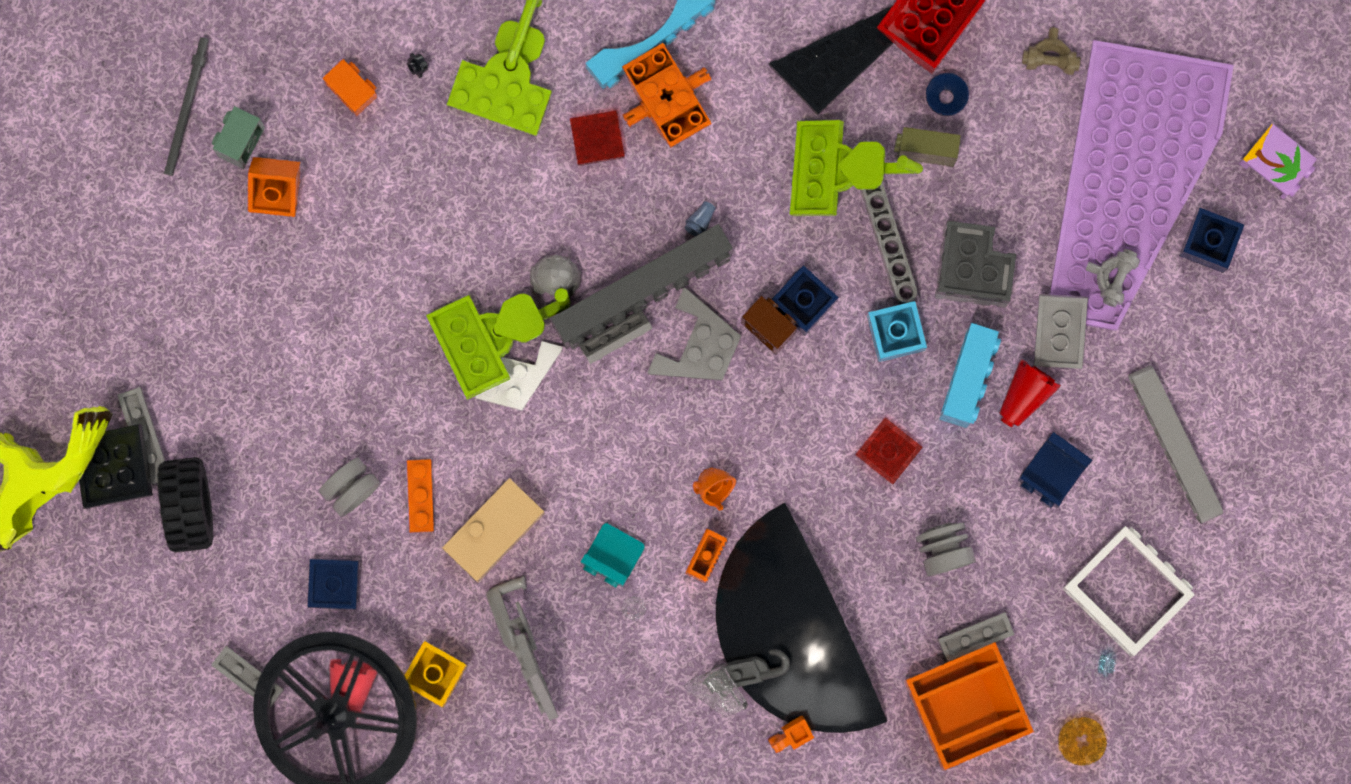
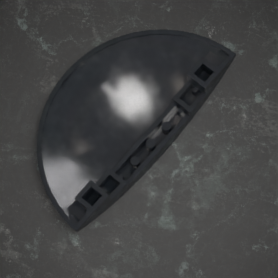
M784 503L772 509L758 519L740 538L729 555L722 571L716 597V626L726 662L757 656L763 659L771 669L780 667L782 661L778 656L770 655L769 651L779 650L786 654L790 662L789 670L786 674L763 680V682L745 685L742 688L766 711L788 723L802 715L810 730L826 733H845L872 728L887 722L846 624L788 507Z

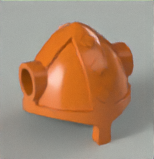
M711 467L705 469L700 474L698 481L693 483V490L696 494H700V498L705 504L716 507L721 511L723 510L721 503L732 492L736 485V479L723 470Z

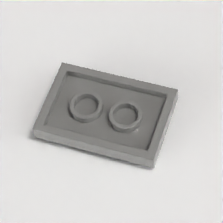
M1039 294L1034 366L1082 369L1087 297Z

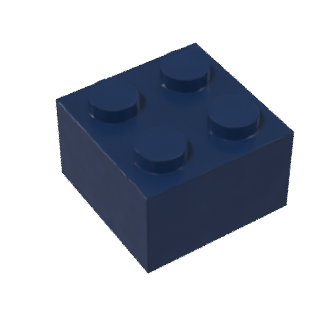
M1199 208L1195 212L1179 256L1224 273L1230 266L1245 225Z
M803 265L772 300L779 306L777 310L783 316L786 313L796 321L795 327L806 336L836 304L839 297Z

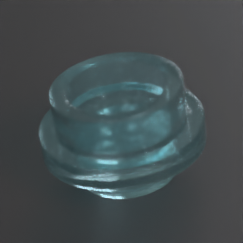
M1107 653V655L1101 654L1098 673L1103 674V677H1108L1109 673H1114L1116 659H1112L1111 653Z

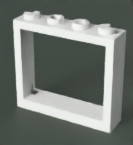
M1125 526L1062 589L1130 657H1133L1195 594L1191 591L1193 587L1184 578L1180 580L1174 574L1176 570L1168 562L1165 561L1163 563L1156 557L1158 552L1151 545L1145 546L1139 540L1141 536L1132 527L1128 529ZM1123 538L1134 546L1183 595L1136 643L1077 586Z

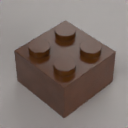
M761 296L742 316L741 324L777 355L796 334V321L787 313L783 316L777 310L779 306L771 298L765 299Z

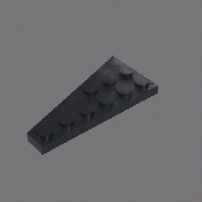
M892 6L865 20H860L850 27L843 28L817 40L809 46L794 51L779 60L772 61L768 65L819 115L894 44L877 29Z

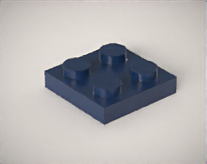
M310 559L307 607L357 610L359 561Z

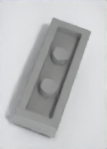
M641 311L628 316L620 324L609 327L597 337L588 339L579 347L588 362L592 364L653 328Z
M1005 612L940 638L938 642L946 662L1015 634Z
M225 646L211 666L254 698L256 685L262 672ZM276 683L271 693L269 709L284 691Z

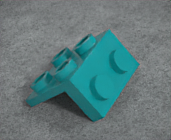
M605 523L599 530L587 554L581 560V564L584 565L583 570L593 576H596L597 573L605 577L604 582L614 588H617L618 585L623 587L643 553L645 545L612 525Z

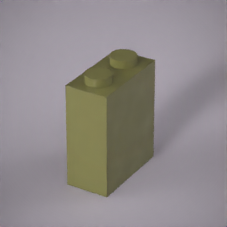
M903 127L902 133H897L894 152H898L897 159L905 155L915 162L954 167L958 159L961 135Z

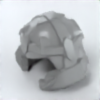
M557 254L547 255L534 266H531L530 284L534 287V292L537 294H544L546 292L554 296L557 289L564 288L570 297L580 286L581 271L578 270L568 257Z

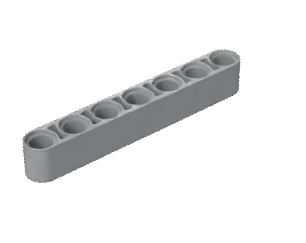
M883 183L876 189L860 190L894 298L900 305L913 302L917 295V288ZM875 198L880 199L883 207L875 209L871 206L870 201ZM880 221H886L889 223L890 229L885 232L881 231L877 224ZM888 243L896 245L897 252L895 254L887 253L885 245ZM894 266H901L905 274L897 277L892 273V268ZM902 288H907L911 291L912 297L910 299H903L899 295V291Z
M1148 365L1129 374V381L1131 384H1134L1133 389L1141 406H1145L1143 410L1151 426L1155 427L1154 432L1162 449H1166L1164 453L1173 471L1176 470L1175 475L1183 492H1187L1185 496L1194 514L1197 513L1196 518L1198 522L1203 524L1222 515L1223 510L1154 368Z

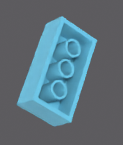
M974 323L970 324L965 334L939 420L967 428L970 423L974 424L980 410L979 407H976L977 401L983 399L987 387L986 384H983L984 379H988L994 362L990 361L991 356H995L1001 343V339L997 338L999 331Z

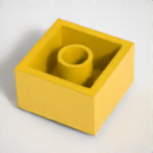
M424 641L406 671L405 677L410 684L411 690L444 708L468 666Z

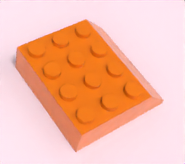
M995 642L904 681L942 771L1034 733Z

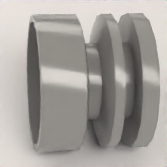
M964 522L939 525L915 537L917 543L926 541L929 543V545L919 548L920 552L932 553L931 557L923 561L927 577L976 562L972 547L960 548L959 545L960 542L969 538L968 534L956 535V532L966 528Z

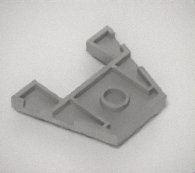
M683 288L675 308L697 317V322L680 362L656 353L647 374L722 381L741 335L688 289Z

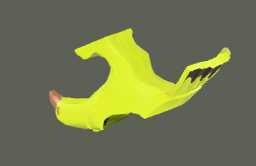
M103 406L83 408L74 412L72 432L66 456L58 462H44L36 449L20 446L14 441V437L11 434L4 433L3 435L0 432V462L4 465L3 482L0 487V552L11 549L16 541L33 530L32 517L39 507L52 499L56 494L72 492L91 461L95 449L107 429L113 415L111 411Z

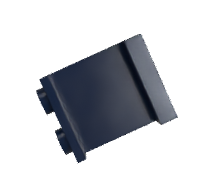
M1053 432L1018 479L1022 483L1020 487L1029 494L1034 492L1041 497L1039 501L1051 509L1053 506L1058 508L1083 471L1090 465L1092 459Z

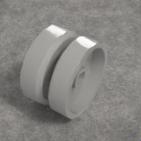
M359 457L336 471L319 489V493L326 501L336 499L332 508L340 517L346 516L357 508L381 484L373 474L363 476L367 467Z

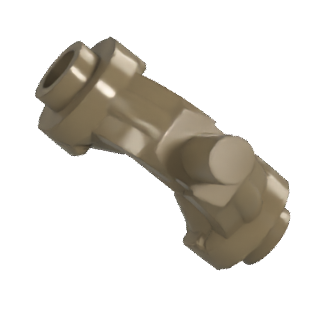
M1052 27L1049 29V38H1045L1034 46H1029L1028 50H1023L1022 64L1026 65V70L1037 69V67L1043 64L1058 66L1065 74L1074 75V71H1079L1080 57H1076V52L1071 51L1062 40H1058L1059 29ZM1047 51H1053L1058 53L1060 56H1049L1043 53Z

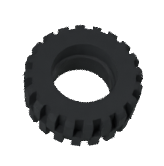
M197 457L163 461L158 467L157 485L162 527L169 550L178 553L208 549L213 544L214 530L210 490L203 461Z

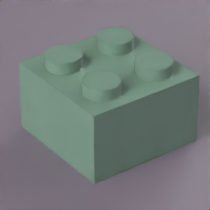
M234 106L232 111L226 113L223 119V124L225 125L221 133L217 132L215 134L212 145H214L213 150L219 158L244 169L265 126L260 118Z

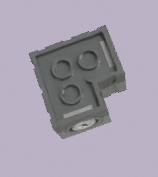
M955 221L946 222L943 228V242L939 259L941 261L938 267L936 282L938 284L934 299H950V301L964 303L973 302V304L1007 307L1011 300L1016 254L992 251L995 227Z

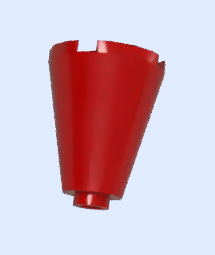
M1021 359L1017 365L999 412L1002 416L1000 420L1011 428L1014 424L1020 426L1061 386L1039 368L1028 365V362L1024 359Z

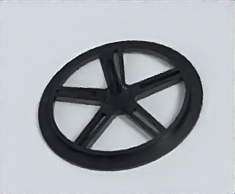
M317 632L299 637L281 648L269 660L256 685L253 716L260 744L273 765L294 784H386L400 771L410 756L417 733V709L410 684L399 666L390 656L363 638L342 632ZM317 651H338L350 654L331 699L324 696L289 664L303 655ZM357 657L359 660L344 696L339 692L354 658ZM363 662H366L376 670L388 685L395 700L398 718L354 711L349 708L348 701ZM283 670H286L293 678H295L302 686H304V687H305L311 694H313L317 699L314 701V700H313L299 685H297ZM278 677H280L315 711V717L276 740L270 723L269 705L273 687ZM357 718L397 724L398 727L358 723ZM310 726L307 735L280 748L279 743ZM354 728L397 734L392 751L383 764L372 773L357 779L346 729ZM324 733H327L341 781L324 780L310 775L296 766L284 752L312 737L313 740H317ZM337 740L342 741L350 781L347 779Z

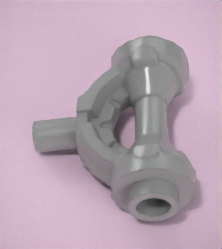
M1124 249L1123 252H1118L1117 256L1103 261L1101 266L1091 262L1088 263L1086 271L1097 274V284L1101 291L1100 297L1103 298L1102 302L1111 307L1122 305L1124 301L1122 285L1125 277L1132 269L1135 270L1140 263L1137 253ZM1118 268L1113 283L1110 284L1109 274L1113 269Z

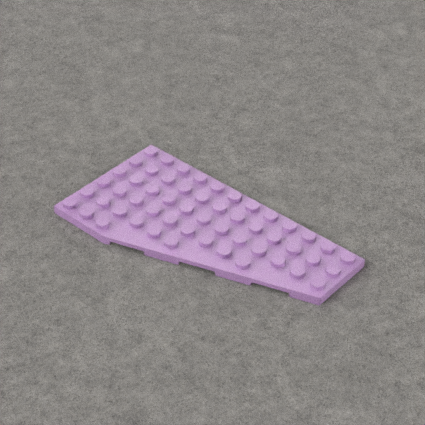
M1093 40L1049 293L1050 295L1087 297L1086 326L1116 331L1223 133L1234 65ZM1124 249L1131 250L1137 253L1140 263L1135 270L1132 269L1125 277L1122 285V292L1124 294L1122 305H1116V307L1108 306L1102 302L1103 298L1100 297L1101 291L1097 284V274L1086 271V267L1089 262L1101 266L1103 261L1117 256L1118 252H1123ZM1118 268L1113 269L1109 274L1110 284L1113 283Z

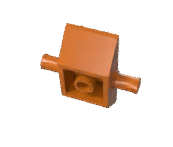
M664 43L622 66L634 93L640 101L639 106L622 114L629 128L648 117L661 137L672 148L712 124L694 95V89L712 80L709 73H706L705 67L686 78L680 72ZM663 94H671V101L668 102L667 99L662 100Z

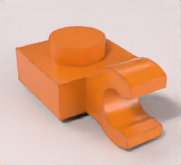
M801 715L781 727L784 732L783 734L773 735L768 741L774 751L778 753L789 745L795 750L814 739V736Z

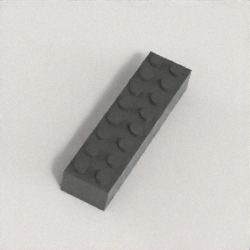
M717 224L551 318L552 325L565 348L571 347L574 350L584 344V339L590 335L595 338L606 331V326L612 323L616 326L625 321L626 315L634 312V314L645 310L647 303L652 300L657 303L668 296V291L674 288L676 291L683 289L689 285L688 281L696 276L697 279H700L710 273L709 269L717 265L719 268L730 262L729 258L732 256L733 247L720 225Z

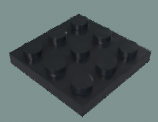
M136 424L105 431L91 461L79 479L83 509L153 496L143 425Z

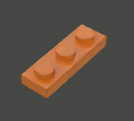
M431 459L407 460L410 533L434 532Z

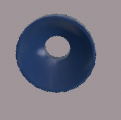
M942 73L935 76L929 82L926 89L928 106L933 112L941 116L958 114L965 108L969 99V90L965 81L952 73ZM946 90L952 93L953 101L951 103L944 104L940 101L939 94L942 91Z

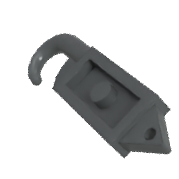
M770 650V655H776L781 659L782 665L780 667L770 669L768 664L757 656L714 665L702 683L718 687L719 691L763 682V680L786 674L790 666L789 658L782 651Z

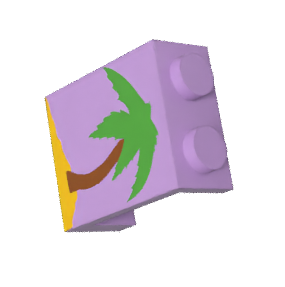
M1272 123L1239 164L1245 169L1250 166L1281 191L1280 197L1284 199L1288 194L1293 197L1299 190L1301 185L1298 182L1302 177L1307 179L1316 169L1313 164L1317 159Z

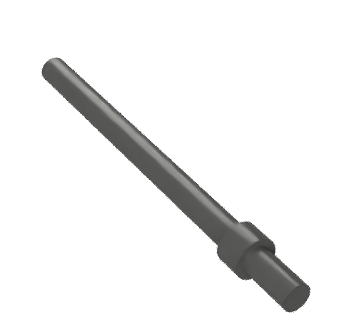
M200 37L196 55L193 54L191 65L193 66L166 162L165 175L173 176L201 69L206 64L207 58H205L209 39Z

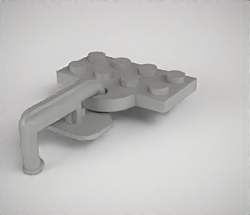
M523 575L521 578L492 587L487 592V599L504 645L516 654L525 681H527L541 714L546 712L550 721L558 718V714L533 653L537 646L529 623L519 601L515 604L520 617L510 620L501 596L521 588L526 590V577ZM519 629L521 634L516 636L514 630Z

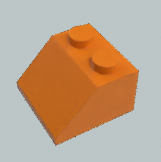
M253 157L248 171V212L295 217L300 183V162Z

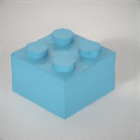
M915 301L868 312L867 319L878 362L926 350L927 345Z

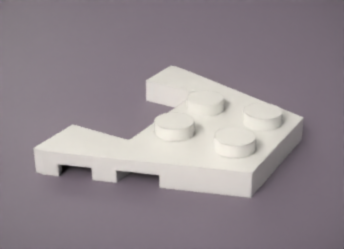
M541 342L535 365L502 357L501 360L510 376V380L475 396V398L522 411L562 352L563 347Z

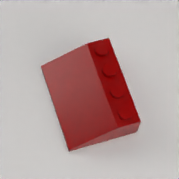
M897 0L877 29L914 62L933 75L987 0Z

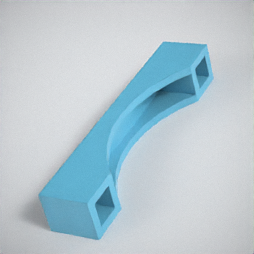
M677 0L671 16L654 35L630 47L603 49L585 63L586 69L602 89H605L607 86L610 89L621 81L619 77L625 73L622 66L662 43L666 46L671 44L677 38L676 34L682 29L686 32L696 24L695 19L701 15L703 17L709 15L714 10L715 0Z

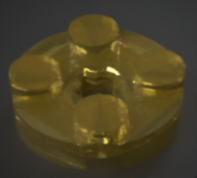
M1074 718L1066 722L1058 734L1059 751L1065 760L1074 765H1090L1098 761L1103 756L1107 747V740L1102 726L1091 718ZM1082 735L1087 736L1088 746L1079 748L1076 738L1082 737Z

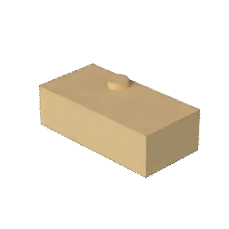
M509 478L442 549L479 583L538 522L545 512Z

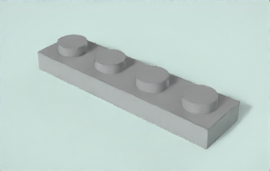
M139 387L117 396L127 426L143 425L151 485L158 483V467L165 461L142 388Z

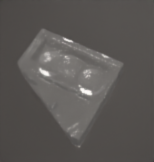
M723 665L687 681L683 686L688 692L726 718L745 710L748 706V703Z

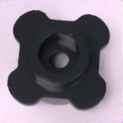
M410 53V58L407 59L408 69L413 75L416 74L418 78H421L422 73L428 70L427 62L420 53L416 55Z

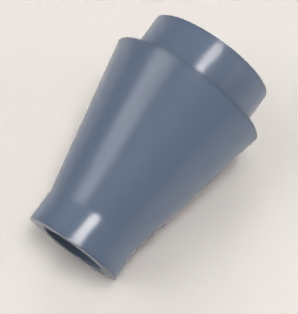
M704 201L685 221V230L694 237L705 232L716 210L715 206Z

